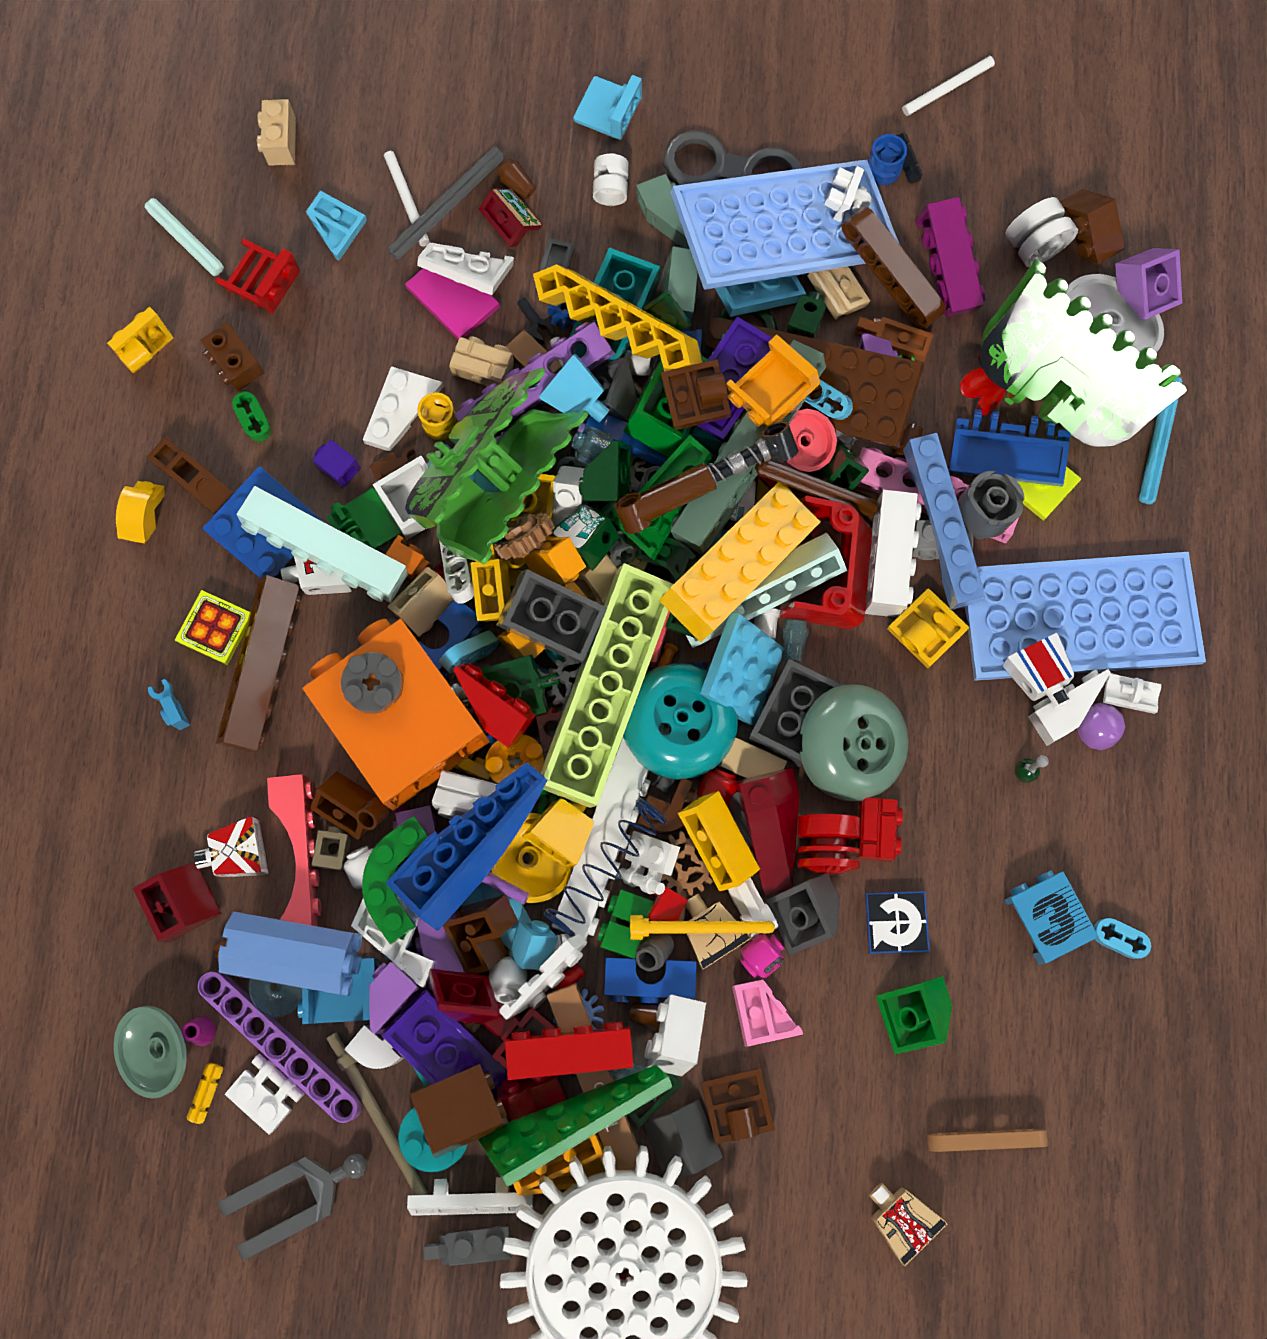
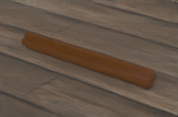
M762 460L761 464L757 463L755 465L756 473L760 476L821 499L849 504L863 515L873 517L879 509L877 502L784 465L774 463L771 460L766 462Z

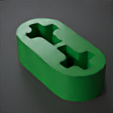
M246 391L235 395L232 406L248 437L254 442H263L268 439L272 429L256 397ZM244 401H247L249 403V407L252 411L249 414H247V412L243 408L242 403ZM254 420L261 426V432L259 433L255 431L252 423Z

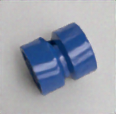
M894 134L882 135L875 140L872 146L868 164L875 182L879 185L893 184L901 174L907 155V146L899 136Z

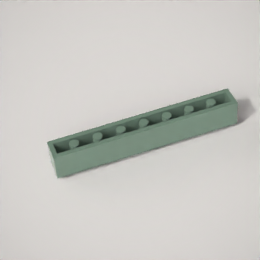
M793 340L790 346L818 370L820 378L826 368L824 354ZM805 399L780 422H788L790 424ZM746 413L743 419L740 418L736 422L733 434L728 442H724L718 451V458L714 464L719 462L721 457L726 459V455L736 450L740 452L744 450L745 446H753L754 442L761 438V433L765 427L762 424L759 427L755 425ZM756 464L750 466V470L746 468V472L738 474L736 477L731 475L726 478V481L721 480L717 482L716 490L687 503L683 512L674 518L671 525V533L675 540L701 555L708 552L758 475L755 470Z

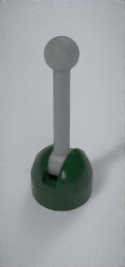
M1043 755L1039 756L1036 761L1023 759L1015 767L1017 779L1024 783L1036 780L1040 774V767H1046L1049 760Z

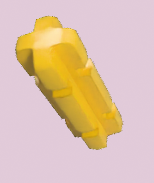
M206 1064L203 1071L204 1079H200L192 1101L194 1106L190 1107L187 1115L188 1121L196 1124L204 1122L207 1115L205 1110L207 1107H210L218 1085L216 1080L220 1079L223 1067L219 1064Z

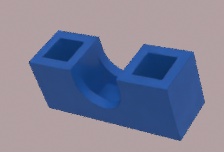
M454 600L438 618L441 626L449 632L448 642L439 649H430L420 641L418 642L444 679L447 678L448 672L439 663L443 654L452 646L479 635L485 630L483 628L485 623L484 621H477L476 612L464 603H457Z
M606 958L604 995H611L610 1001L628 1002L629 996L641 997L640 1003H658L659 997L668 998L670 995L695 999L696 962L666 960V971L663 979L656 984H646L636 974V959Z

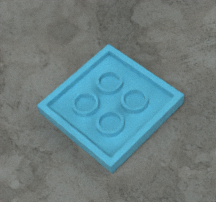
M732 612L728 616L700 694L726 707H733L740 721L746 725L755 726L763 711L768 692L772 687L773 678L778 664L781 662L784 647L741 614Z

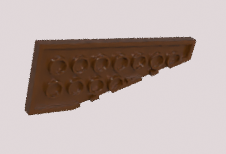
M712 316L704 343L715 350L723 334H726L734 321ZM752 325L772 338L777 334L788 345L793 340H796L823 353L826 368L819 379L847 395L853 403L851 414L844 420L831 418L805 401L801 407L819 411L828 417L835 429L846 436L895 448L900 447L923 371V363ZM818 385L810 393L812 400L820 398L822 387ZM829 398L827 403L834 406L838 411L843 410L841 402Z

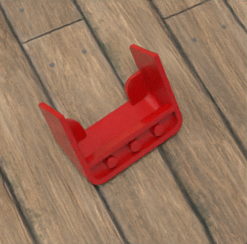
M805 496L800 502L818 520L828 521L835 530L842 532L840 553L847 571L838 575L837 586L830 587L823 593L821 606L794 601L780 611L779 617L853 629L860 625L865 618L872 528L859 512L849 504Z

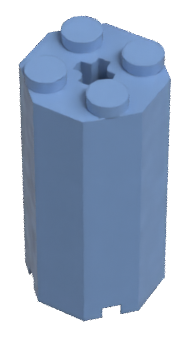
M233 912L224 928L222 936L227 938L226 946H220L218 953L219 973L350 996L353 986L352 976L353 974L358 975L361 968L362 957L357 956V952L361 948L362 934Z

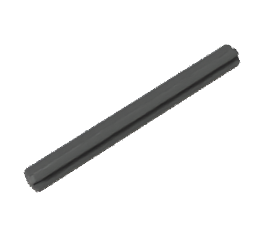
M497 147L490 149L388 247V253L395 260H399L503 161L502 151Z

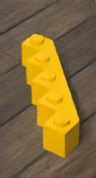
M556 264L533 274L539 301L553 306L566 302L570 319L583 323L597 319L601 336L615 341L628 337L633 355L648 359L660 354L664 371L703 363L696 339L573 270Z

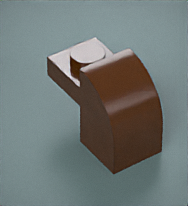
M681 779L671 804L650 795L648 796L647 802L667 819L665 825H662L643 811L656 829L657 834H673L685 827L678 812L683 810V806L687 807L692 802L696 792L691 790L692 781ZM640 815L637 824L653 831L643 816Z

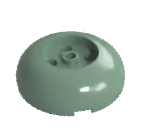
M852 684L837 686L826 691L812 704L802 723L800 734H803V752H800L803 767L812 783L820 791L832 798L852 802L862 801L865 798H874L886 791L897 780L904 768L909 747L908 730L905 720L895 703L884 693L872 687ZM858 719L865 725L863 729L859 728ZM877 739H879V747H878V748H876V745H875ZM861 758L864 759V761H862L860 764H858V768H857V762H858V760L861 759Z

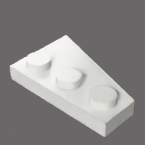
M429 242L418 256L417 266L493 295L512 268L514 257L505 256L504 260L490 258V253L480 251L479 255L467 254L459 247Z
M391 366L365 432L364 443L391 452L409 430L410 424L418 416L417 408L420 400L429 393H439L444 387L443 382Z
M580 934L567 939L545 961L539 969L542 973L541 976L537 974L521 986L518 990L521 996L518 999L505 1003L499 1009L500 1014L506 1020L530 1007L536 1009L546 1000L547 996L544 993L550 987L552 989L556 987L565 977L562 972L567 966L572 967L583 956L580 951L587 942Z

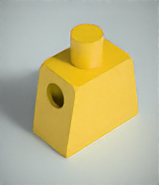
M559 798L544 810L524 832L522 837L567 869L578 864L594 821L583 813L587 806L571 800L567 802Z

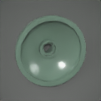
M141 1006L132 1009L122 1017L114 1036V1057L118 1071L125 1083L135 1093L146 1098H159L177 1088L186 1069L187 1050L182 1032L169 1014L154 1006Z

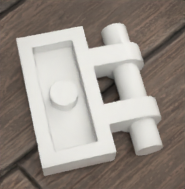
M633 831L630 841L636 847L640 856L634 857L626 853L625 859L632 861L630 868H621L619 870L622 876L621 879L626 885L631 887L639 886L643 892L660 895L665 890V885L661 883L662 875H672L680 847ZM629 844L627 850L636 854L634 849ZM645 868H649L648 874L643 876Z
M258 1054L252 1061L259 1069L258 1074L255 1076L249 1070H245L225 1095L268 1134H272L292 1110L284 1100L290 1096L297 1103L305 1093L290 1078H287L280 1072L271 1060H267L263 1055ZM268 1078L280 1088L276 1094L264 1084Z

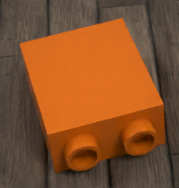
M381 619L369 625L360 633L358 640L362 646L342 659L339 653H333L318 661L309 671L313 680L302 689L381 802L395 811L438 780L443 770L450 771L490 741L402 619H399L392 625L387 619ZM368 652L381 653L392 659L403 676V690L400 698L387 707V710L376 714H368L357 710L345 699L341 689L342 673L349 660L356 655ZM372 675L369 679L365 680L364 684L371 691L374 686H379L380 681L375 679V675Z

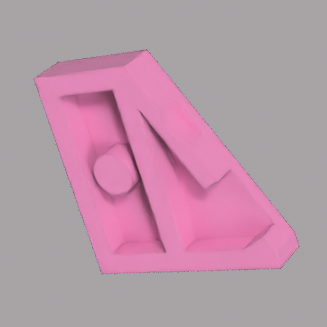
M764 980L732 986L745 1047L803 1034L802 1029L789 1017L785 1007L779 1000H776L772 990Z

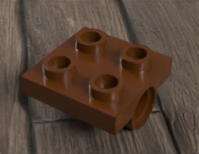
M718 359L661 372V379L674 430L731 417L726 383L723 373L720 371Z
M760 1068L701 1082L715 1144L743 1140L775 1130Z

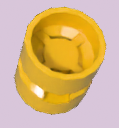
M434 392L424 396L418 403L417 412L425 433L434 440L448 439L453 427L458 422L454 415L453 403L449 397L443 393Z

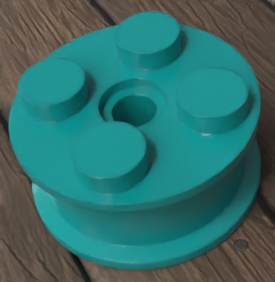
M415 1107L405 1116L399 1129V1146L404 1158L413 1167L425 1172H438L452 1166L462 1157L468 1145L466 1144L434 1159Z

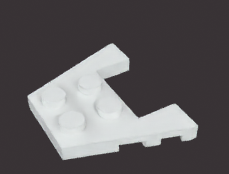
M398 897L400 903L417 926L420 918ZM363 898L351 926L393 961L397 967L410 976L414 982L421 987H426L429 980L430 968L433 969L436 961L407 950L416 927L392 945L389 944L371 918Z

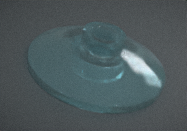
M250 978V998L254 1006L263 1014L281 1017L292 1013L298 1008V1001L302 999L301 987L277 983V989L273 992L270 987L271 982Z

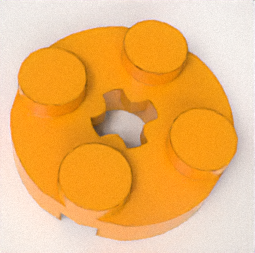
M524 734L518 743L511 747H506L500 741H496L487 753L486 770L495 784L500 783L526 762L540 773L545 761L544 752L541 745L534 738ZM519 757L523 763L521 765L516 764L514 768H511L509 761Z

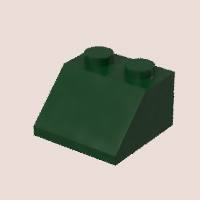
M612 441L583 470V477L579 480V493L583 495L584 501L616 502L624 495L630 494L631 445L620 441Z

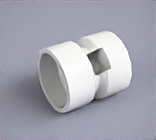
M604 154L595 159L593 199L596 202L607 206H615L627 200L629 163L626 158L617 154Z

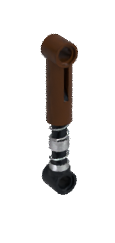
M777 422L771 424L762 431L761 438L755 441L753 446H745L744 450L740 452L736 450L726 455V459L721 457L720 461L715 464L709 463L708 466L703 462L641 493H630L619 498L614 503V509L625 532L633 534L644 530L651 524L652 520L716 490L717 482L721 480L726 481V478L731 475L736 477V475L738 476V474L746 472V468L750 470V466L756 463L761 464L762 460L764 462L771 460L774 463H780L793 458L799 449L789 423Z

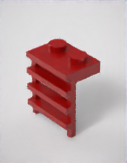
M243 238L241 244L249 248L228 281L218 277L215 282L226 288L228 292H234L242 299H247L253 302L255 306H261L273 314L300 273V269L291 252L282 249L279 255H276ZM258 253L261 254L262 257L241 288L237 287V284ZM271 260H273V264L254 291L255 296L250 294Z

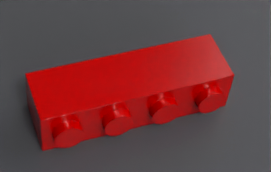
M610 1022L604 1024L605 1029L592 1030V1025H580L573 1027L574 1032L561 1033V1028L542 1030L543 1035L530 1036V1031L511 1033L512 1038L505 1040L508 1080L633 1068L629 1026L623 1027V1022Z

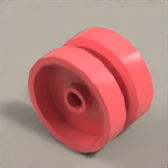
M811 409L799 410L789 424L799 451L786 462L792 469L802 473L820 470L830 462L836 450L837 438L834 426L828 417L819 411Z

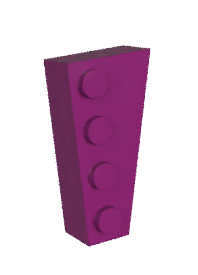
M959 197L927 204L915 218L917 228L923 227L924 237L921 238L923 248L929 249L931 253L929 261L931 273L934 276L938 275L939 278L936 281V290L946 307L945 318L977 311L984 305L983 301H985V291L983 286L979 285L977 276L979 274V264L976 258L973 259L971 250L973 238L971 233L967 232L965 224L967 212L965 206L961 205Z

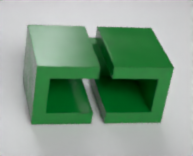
M620 890L619 896L613 894L607 910L612 913L609 924H602L597 939L602 941L601 948L635 959L636 950L642 940H630V928L616 922L617 919L630 923V915H643V918H647L654 901Z

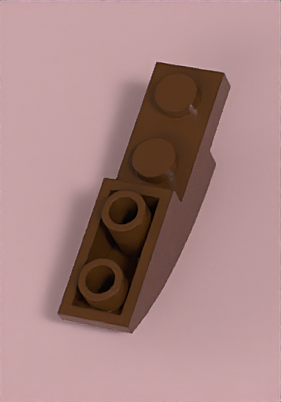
M166 437L146 456L150 462L187 491L213 515L234 494L184 450L178 448Z

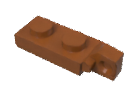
M860 317L854 334L860 337L862 334H870L891 341L893 351H897L898 354L909 358L913 355L915 360L921 362L925 361L934 336L932 333L885 317L881 319L874 318L873 321Z

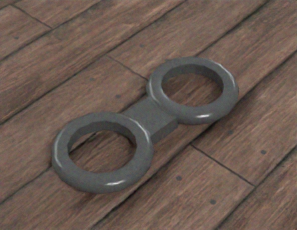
M688 131L679 134L669 143L664 153V166L668 176L679 185L751 176L756 166L768 160L782 162L790 170L802 169L800 161L792 153L780 148H765L756 151L749 158L726 153L723 145L713 135L703 131ZM691 143L705 145L714 153L716 163L707 174L689 176L677 168L675 156L678 150Z

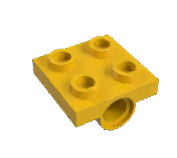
M149 307L144 312L137 314L133 321L123 330L117 331L107 344L132 373H136L174 337L159 316Z
M928 588L889 625L887 630L919 661L929 668L970 627Z

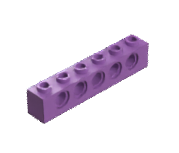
M589 322L583 323L575 329L576 334L567 340L565 337L557 340L551 345L552 350L544 355L542 353L536 354L528 360L529 365L521 370L516 368L505 375V379L510 376L542 367L546 370L540 379L539 385L534 389H529L528 387L526 390L528 397L525 402L511 411L512 420L510 423L544 402L539 396L558 374L551 372V364L553 361L560 359L564 367L574 355L576 346L580 344L586 345L587 352L580 360L590 371L616 355L607 339L601 336L599 326L595 322L591 324ZM496 383L486 387L482 391L483 395L476 400L469 399L459 406L460 410L454 414L457 420L460 422L485 395L497 386Z

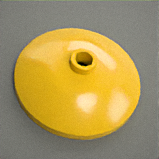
M529 813L517 835L490 871L497 877L529 893L530 895L526 903H539L558 895L567 886L574 868L573 866L566 869L522 837L524 832L541 815L538 813ZM525 853L530 855V862L528 864L524 863L522 859Z

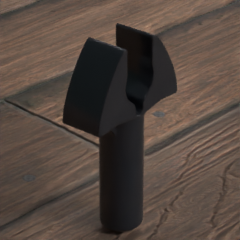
M526 298L519 299L517 305L531 323V328L526 330V332L539 344H545L543 337L539 333V327L547 330L553 339L554 325L551 324V315L546 319H542L537 315Z

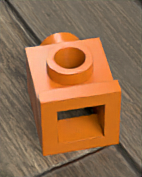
M400 535L396 537L385 554L405 565L408 573L407 578L412 581L426 567L430 568L431 565L423 556L424 552L413 544L407 547L404 538Z

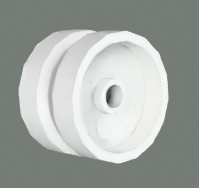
M1055 197L1044 199L1025 210L1009 225L1005 232L1012 246L1020 248L1018 254L1026 267H1030L1034 260H1040L1041 262L1049 260L1068 246L1078 233V229L1071 218L1063 217L1065 210Z

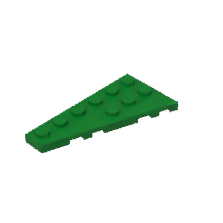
M654 1065L506 1123L504 1128L478 1139L508 1187L673 1086L669 1077L657 1065Z

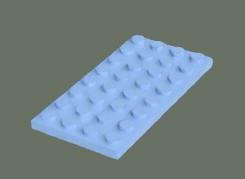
M860 160L673 186L670 194L704 290L866 264L842 232L843 222L855 214L852 211V206L849 210L845 211L842 221L839 222L833 219L836 211L823 205L831 188L843 192L842 189L831 184L839 167L852 173L857 166L864 169L857 189L861 186L867 188V192L872 198L868 208L877 215L898 242L868 161Z
M1189 552L977 567L986 597L976 604L965 606L967 625L970 627L968 634L974 681L1012 678L1003 667L1008 656L1055 633L1058 634L1074 674L1088 673L1094 670L1102 672L1107 669L1109 671L1199 665L1206 662Z

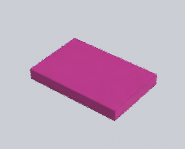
M424 268L405 283L406 288L457 340L460 337H467L500 308L499 303L490 294L455 282L450 278L430 272Z

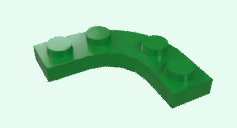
M414 816L387 834L375 846L368 857L363 872L362 892L366 908L375 924L391 945L416 927L400 903L397 895L386 884L428 837Z

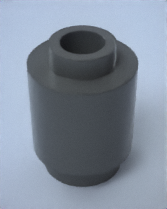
M668 933L649 934V937H646L636 950V962L639 967L646 971L661 968L674 950L672 937Z

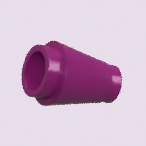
M206 1016L195 1017L182 1028L184 1039L198 1047L208 1045L216 1034L214 1022Z

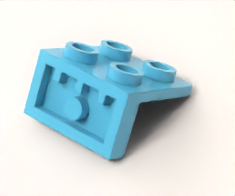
M632 75L628 84L624 83L623 86L594 76L574 115V122L621 140L642 98V78Z

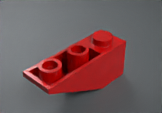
M470 663L455 666L453 670L483 729L506 747L517 744L536 716L530 711L531 707L525 701L519 698L513 699L506 693L507 689L496 681L490 682L483 677V671L477 666Z

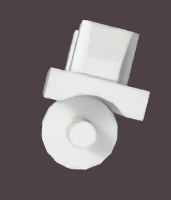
M857 166L853 173L841 167L837 170L831 184L842 189L843 192L831 188L823 204L836 211L833 219L841 222L845 211L849 210L851 206L852 211L855 213L863 207L870 206L872 198L867 192V188L861 186L857 189L864 169Z
M1110 674L1106 680L1103 703L1155 714L1158 711V697L1162 684L1143 681L1139 678L1134 679Z

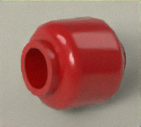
M718 767L705 773L696 794L698 798L719 791L728 807L732 796L737 792L736 775Z

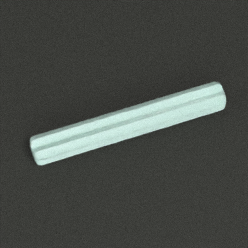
M151 198L149 202L145 203L147 212L213 276H218L224 270L222 263L157 199Z

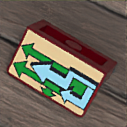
M511 188L491 189L478 209L509 247H517L527 231L540 230L542 227V223Z

